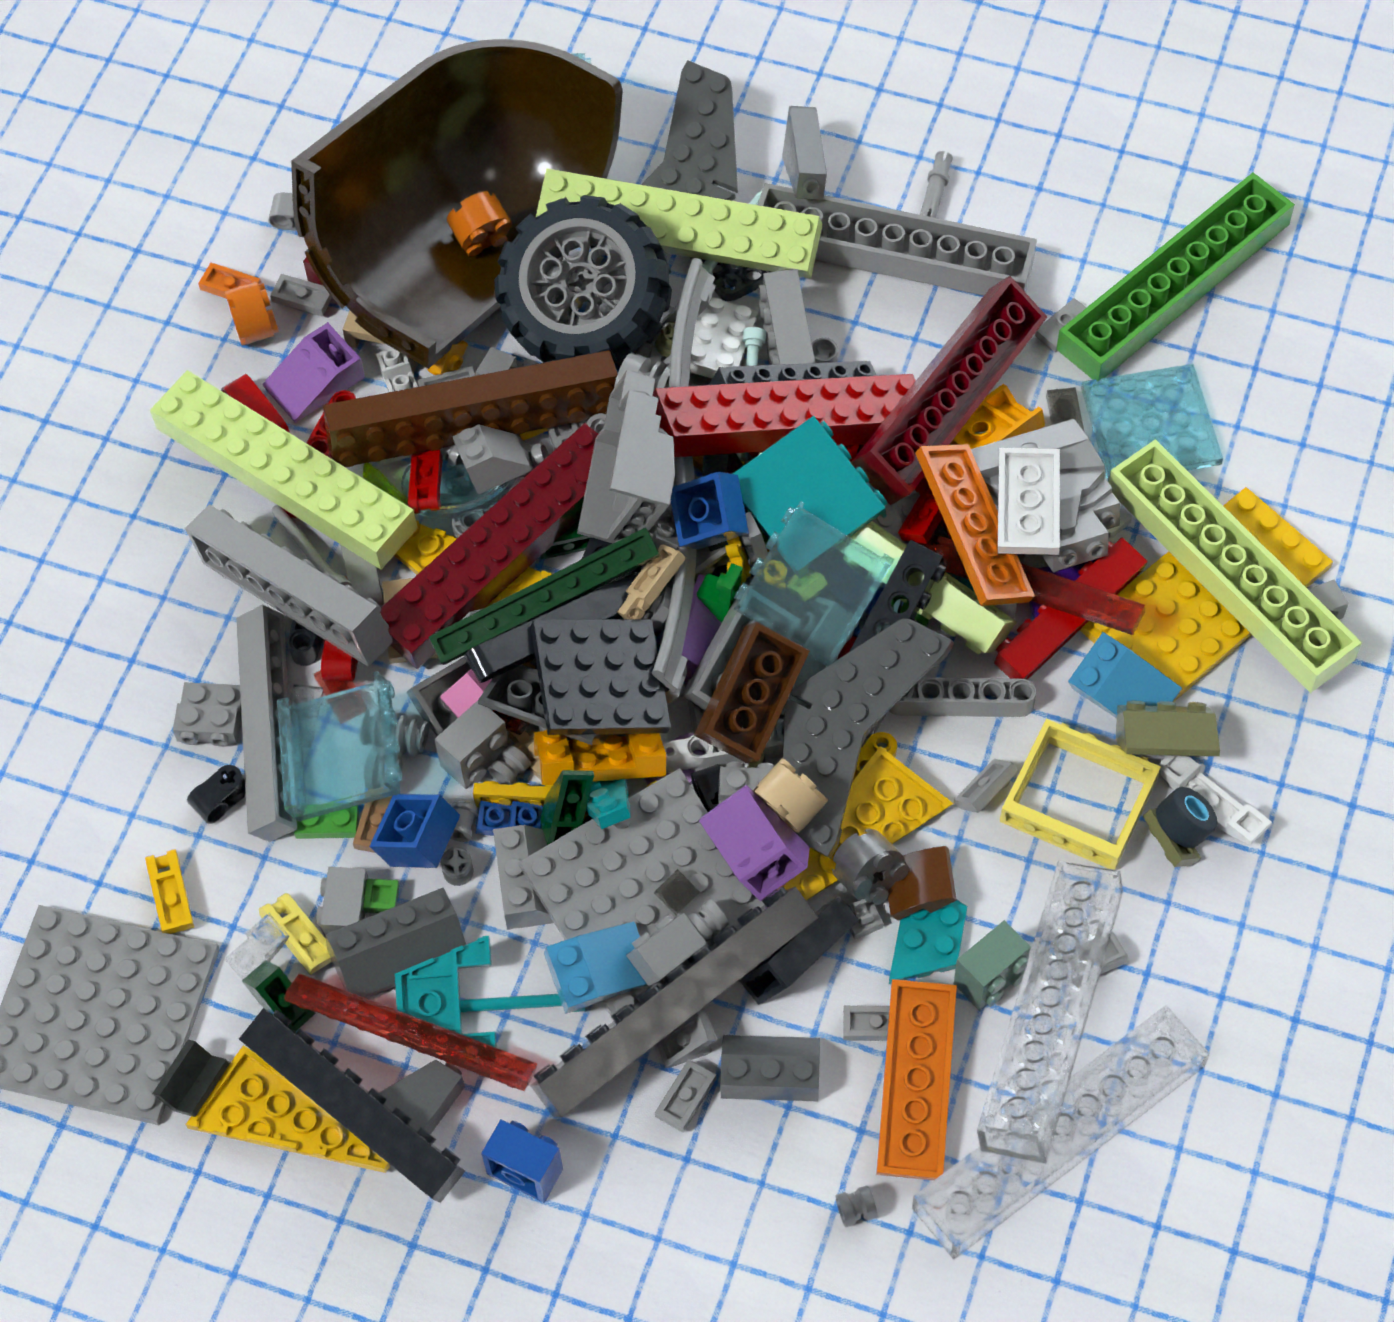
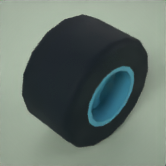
M1187 787L1176 788L1156 809L1157 820L1165 834L1175 843L1187 848H1193L1202 843L1215 831L1218 824L1217 816L1209 802L1201 794Z

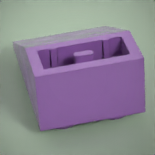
M327 322L305 336L262 385L289 417L297 423L329 402L336 392L347 390L363 380L365 375L361 358Z
M747 785L699 819V822L737 879L759 901L808 867L810 847Z

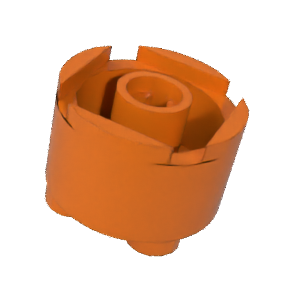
M488 191L479 192L460 202L462 208L457 212L453 208L447 216L449 227L462 249L470 257L478 255L483 249L491 245L498 247L504 244L508 239L506 234L512 226V222L496 194L493 193L490 196Z
M258 282L224 291L242 346L273 337L274 333L279 332L272 309L266 311L265 308L271 305L264 283L258 284Z

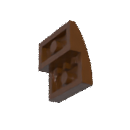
M946 846L933 847L903 855L909 871L904 879L896 881L888 890L891 917L899 921L923 908L932 913L957 900L949 848Z

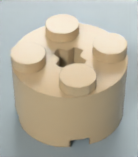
M782 758L759 782L753 792L793 831L799 833L824 807L828 799L815 789L817 786L806 775L802 774L799 776L796 774V769Z

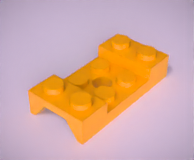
M1002 384L985 397L949 445L969 444L970 449L1041 429L1045 426L1043 409L1038 406L1032 412L1017 403L1007 385ZM977 431H979V432H985V433H982V434H975V432H977Z
M547 729L534 732V755L539 756L542 785H553L562 770L593 771V781L666 776V752L659 733L625 734V736L609 735L604 744L590 745L576 739L567 740L565 735H548Z

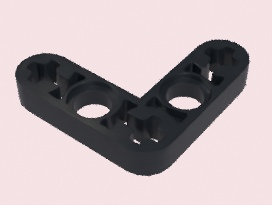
M718 262L717 265H720L723 269L712 275L715 277L713 284L716 286L714 291L722 300L735 301L759 289V285H763V273L768 272L743 266L733 269L730 264ZM751 271H756L761 274V276L755 280H751L746 277L747 273ZM726 278V283H727L730 287H734V286H735V289H734V290H731L729 287H728V288H725V282H724L723 279Z

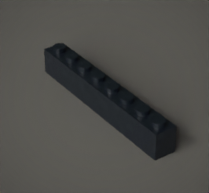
M263 1008L240 1036L239 1040L426 1195L441 1203L465 1172L458 1165L461 1159L446 1147L441 1151L434 1146L433 1143L436 1138L422 1127L418 1131L413 1129L409 1125L412 1119L396 1107L394 1111H391L384 1105L387 1101L386 1097L373 1087L368 1092L360 1085L363 1079L350 1068H347L345 1072L336 1065L339 1059L325 1048L320 1052L313 1047L312 1044L315 1042V1039L302 1029H299L297 1033L291 1029L289 1024L292 1021L277 1009L274 1013H271Z

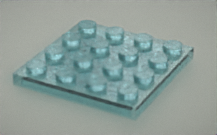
M1194 364L1101 378L1100 380L1082 381V394L1101 459L1105 465L1108 482L1110 471L1155 439L1186 470L1222 465L1223 456Z

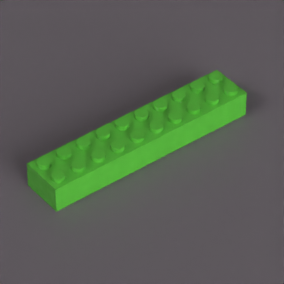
M1252 172L1059 330L1056 350L1098 384L1289 226L1295 204Z

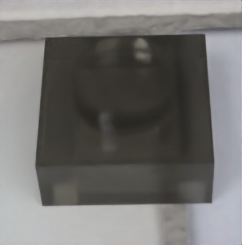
M678 869L654 892L675 915H678L700 893Z

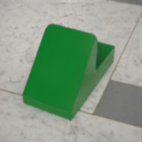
M731 563L727 573H721L719 577L707 574L697 591L698 599L721 623L740 592L743 567Z

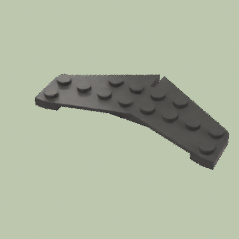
M687 60L680 75L664 160L641 185L730 201L736 198L735 193H738L733 93L731 81L726 75Z
M901 619L791 690L790 694L811 705V708L808 709L787 699L785 703L783 758L796 769V774L799 776L802 774L806 775L817 786L815 789L828 799L824 807L805 828L796 833L814 851L831 859L839 845L842 833L841 824L861 747L871 728L932 667L936 668L947 657L954 645L951 639L913 620Z

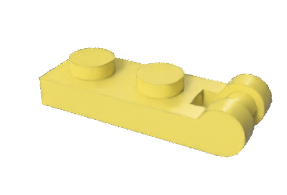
M285 893L279 896L277 902L272 905L268 903L259 908L262 920L273 928L310 975L332 962L327 950L326 939L289 894ZM281 913L288 914L283 918L280 916Z

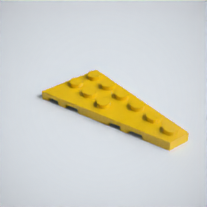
M880 746L852 782L841 824L842 833L839 845L831 859L809 848L808 867L781 887H784L786 890L796 887L807 901L838 881L832 872V869L835 870L836 867L833 858L840 845L848 837L855 833L861 836L867 833L866 829H875L891 844H894L954 803Z

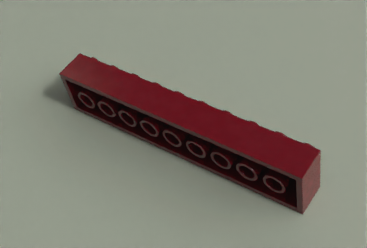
M1008 276L987 291L851 461L855 469L857 467L862 468L868 476L871 486L875 490L880 491L890 506L910 495L925 476L915 454L921 446H939L951 443L1047 319V315L1011 276Z
M586 423L577 429L381 607L380 614L389 625L388 632L393 640L390 645L416 669L420 668L436 653L429 636L461 621L469 612L485 608L543 555L560 536L580 520L595 439L598 435Z

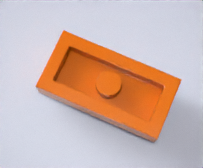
M210 262L198 285L202 291L226 298L224 291L254 282L261 284V279Z

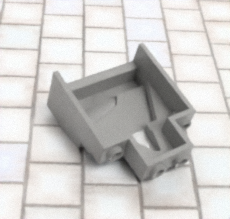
M626 370L610 394L604 427L595 439L577 531L578 534L610 543H615L645 527L648 531L651 529L670 504L675 477L673 436L668 435L663 429L659 428L661 416L655 415L658 398L652 396L655 378L649 377L641 371Z
M1075 419L971 449L997 510L999 448L1060 449L1059 555L1041 554L1051 570L1055 572L1108 555L1109 532L1107 529L1120 526V502L1112 493V487L1105 479L1104 463L1090 439Z

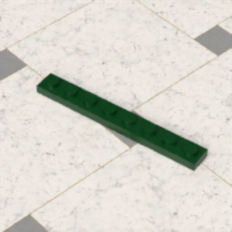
M645 527L429 636V639L441 664L445 665L465 655L474 647L549 613L661 555L648 529Z

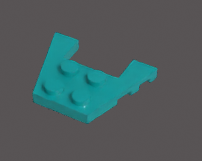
M489 936L480 937L472 943L464 946L461 945L439 957L428 959L395 973L399 1039L490 1062H498L496 1032L462 1034L459 969L492 966Z

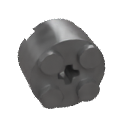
M866 829V834L858 836L855 833L840 845L833 858L836 867L835 870L832 869V872L857 900L865 899L866 903L873 902L875 905H879L888 898V890L895 882L906 877L909 867L905 864L903 855L879 831Z

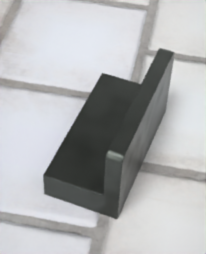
M188 1039L152 1094L172 1111L195 1117L230 1063L224 1058L212 1056L196 1041Z

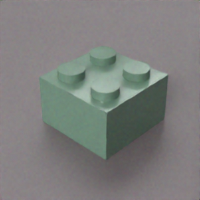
M1003 920L957 959L953 984L957 985L962 994L979 1011L987 1004L991 1007L1004 995L1003 991L1008 986L1012 985L1015 987L1026 977V969L1030 962L1031 946Z

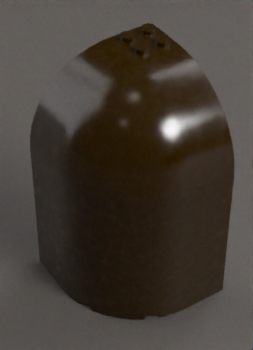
M492 39L468 42L439 51L417 64L291 160L292 201L296 230L299 237H304L308 248L305 251V255L320 282L342 309L347 307L358 317L355 322L364 330L429 369L451 350L452 345L458 344L500 308V304L495 298L494 279L500 275L501 266L497 261L504 244L498 247L491 245L483 249L476 256H468L447 223L448 214L453 208L457 212L462 208L460 202L476 193L488 191L490 196L494 193L512 222V226L506 234L507 241L512 243L519 233L515 227L530 213L536 218L546 168L607 179L619 137L623 94L620 81L613 75L566 51L523 40Z

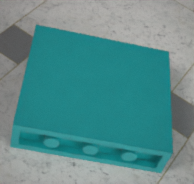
M815 416L809 418L733 473L738 475L744 508L747 512L751 513L756 524L798 579L809 573L808 567L879 515L883 519L887 516L885 507L887 501L879 490L872 491L867 484L870 480L861 467L854 468L849 461L852 457L843 444L836 445L831 438L834 434L825 421L819 423Z

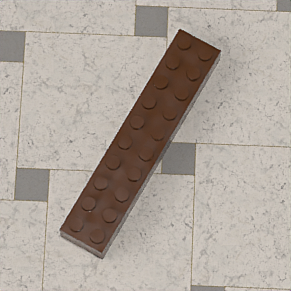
M610 350L325 404L323 405L330 455L332 460L342 466L352 467L354 465L379 462L385 459L409 456L431 450L435 451L455 444L452 436L477 425L513 434H522L538 429L578 423L588 420L595 414L607 413L609 397L614 389L618 373Z

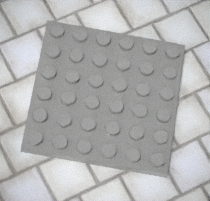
M680 768L628 798L631 818L601 829L591 819L519 861L518 864L564 940L630 922H635L640 936L646 932L651 936L658 930L655 924L667 915L671 914L675 918L683 912L686 916L691 913H698L701 910V906L709 899L713 900L726 915L729 921V925L726 927L729 928L732 925L736 927L739 925L737 918L751 908L754 909L757 906L761 908L764 905L737 879L699 822V819L708 812ZM716 930L715 932H713V933H712V938H713L717 933H719L720 930ZM712 938L703 947L706 945L712 946L714 944ZM686 959L680 965L686 966L690 962ZM661 979L660 981L652 984V986L656 984L660 986L662 983H664V980ZM649 986L632 990L602 1002L609 1014L613 1015L625 1005L632 1004L634 1006L638 1003L639 1000L636 996Z
M38 905L0 1005V1089L159 1125L166 1105L152 1093L190 1037L220 950L218 944Z

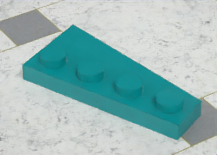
M628 779L593 781L586 811L601 829L631 818L630 802L628 799L629 790L627 787Z

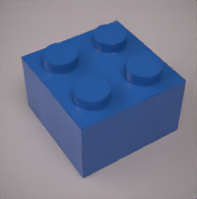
M716 472L673 486L670 500L679 547L702 549L749 534L738 475Z
M393 794L369 847L390 867L437 868L460 818V814L441 795Z
M500 1119L481 1153L487 1175L545 1203L563 1171L560 1149L557 1147L558 1144L547 1136L540 1135L538 1138L528 1133L529 1130L517 1121L512 1120L508 1123Z

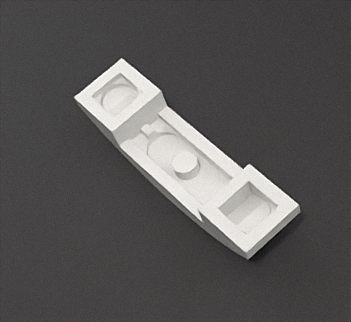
M1168 755L1158 764L1161 766L1159 774L1173 790L1179 787H1187L1201 794L1212 806L1217 816V827L1232 837L1251 845L1272 825V821L1249 803L1245 806L1241 805L1200 772V765L1191 757Z

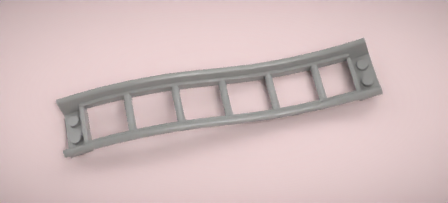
M694 258L691 261L680 301L675 308L670 306L668 311L663 312L660 320L662 328L667 322H675L671 354L663 361L666 367L670 365L669 387L689 386L690 358L696 320L709 306L716 287L713 284L715 277L702 267V261L698 258ZM662 328L651 344L645 341L635 351L637 355L650 358L652 368L657 362L661 361L662 355L657 351L655 341L661 334ZM692 456L674 457L675 478L673 486L694 480ZM679 545L677 550L686 559L674 575L668 617L660 628L654 631L656 636L664 631L652 674L664 685L667 705L679 697L687 674L686 663L688 659L682 656V650L689 622L696 569V549L679 547Z

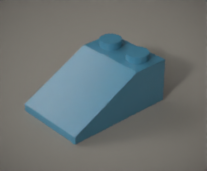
M1102 632L1068 680L1074 691L1115 718H1117V705H1126L1127 701L1135 700L1145 702V706H1157L1159 701L1173 702L1182 690V687L1104 632Z
M635 922L579 935L545 948L544 956L565 1014L648 985L626 956L634 949L631 943L640 937Z

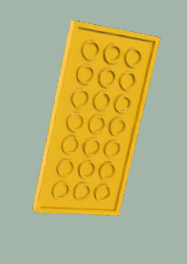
M1247 487L1223 505L1306 588L1332 567L1333 561ZM1169 551L1128 584L1080 630L1094 644L1102 632L1106 633L1182 687V690L1173 702L1252 636Z

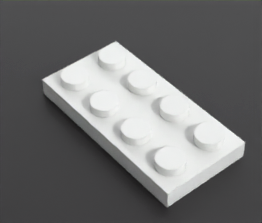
M711 298L709 306L696 320L690 358V372L713 379L719 367L740 366L746 350L745 343L743 342V331L747 327H754L758 311L747 306L728 303L719 298Z
M999 448L998 553L1059 555L1060 449Z

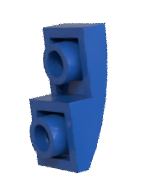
M480 801L475 834L494 836L493 829L519 825L541 829L542 805L513 801L511 806Z

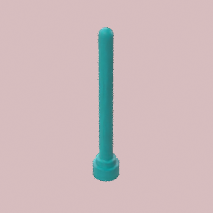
M558 994L460 1000L461 1013L562 1006ZM586 1007L581 1008V1009H578V1010L573 1011V1012H583V1011H586Z

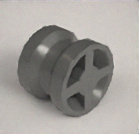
M454 847L444 852L440 862L444 879L454 886L468 883L473 877L474 869L471 856L467 850Z

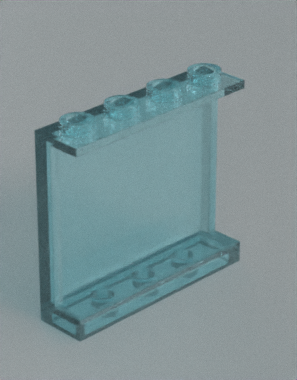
M800 501L796 508L790 506L784 514L781 522L785 526L780 534L774 531L765 546L769 549L765 559L758 557L749 573L753 574L754 577L749 585L743 582L734 596V599L738 601L734 610L810 650L808 655L827 667L836 659L895 559L885 553L882 556L877 555L803 509L802 507L805 503Z
M378 671L373 672V683L299 704L293 702L289 697L277 700L284 809L298 822L400 794L399 782L402 781V771L397 761L400 746L395 736L394 726L397 725V716L392 706V698L395 697V691L391 681H387Z

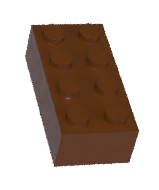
M758 622L745 625L694 736L745 763L758 762L810 650Z

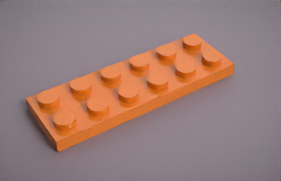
M969 444L921 446L915 454L980 605L989 606L1030 602L1035 595L1017 554L998 553V510Z
M892 979L876 1175L943 1181L957 985Z

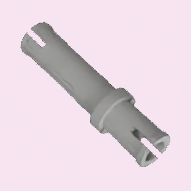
M938 151L935 155L933 169L928 173L927 180L929 184L920 215L933 218L937 216L944 186H947L950 178L948 172L953 156L949 152H947L944 161L945 151Z

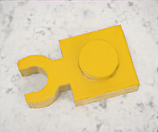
M737 537L727 540L728 545L725 546V549L731 561L727 562V571L731 563L743 567L740 590L749 589L752 570L745 549L742 547L741 539Z

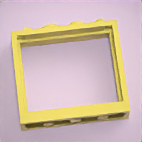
M1046 718L1002 807L1000 822L1115 871L1157 782L1161 766L1149 762L1146 757L1126 754L1120 746L1101 742L1092 734L1080 733L1069 728L1063 722L1059 724ZM1048 743L1144 783L1116 844H1112L1019 804Z

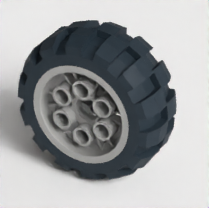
M586 195L580 197V201L569 202L567 197L547 203L546 212L536 218L530 213L515 227L519 232L512 243L509 241L505 242L497 261L501 266L500 275L494 279L495 298L501 307V318L516 341L530 356H535L543 363L610 350L613 362L617 363L620 367L626 356L630 353L636 354L635 351L645 341L649 344L652 343L662 328L660 320L663 312L668 311L670 308L672 288L669 284V274L671 270L665 251L652 229L647 227L637 213L621 203L612 205L607 203L604 197ZM590 246H596L589 252ZM581 248L578 256L568 257L571 250ZM563 255L565 259L560 262L558 258ZM599 256H608L607 262L604 265H595V261ZM552 266H559V271L555 276H547V272ZM621 268H625L626 276L612 277L608 274ZM584 269V271L575 272V270ZM587 281L586 290L582 291L580 289L582 282ZM608 283L613 284L611 291L605 294L600 293ZM542 286H550L542 293ZM558 293L564 294L562 302L552 304L554 295ZM601 301L612 308L606 316L602 314L597 306L602 304ZM584 302H591V307L588 311L584 313L578 312V309L582 307ZM571 308L570 325L561 323L568 309Z

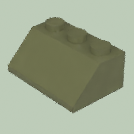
M1132 700L1127 701L1126 705H1117L1115 741L1126 754L1220 756L1216 714L1209 707H1206L1207 704L1189 702L1188 707L1176 706L1174 702L1159 701L1157 706H1145L1143 701Z

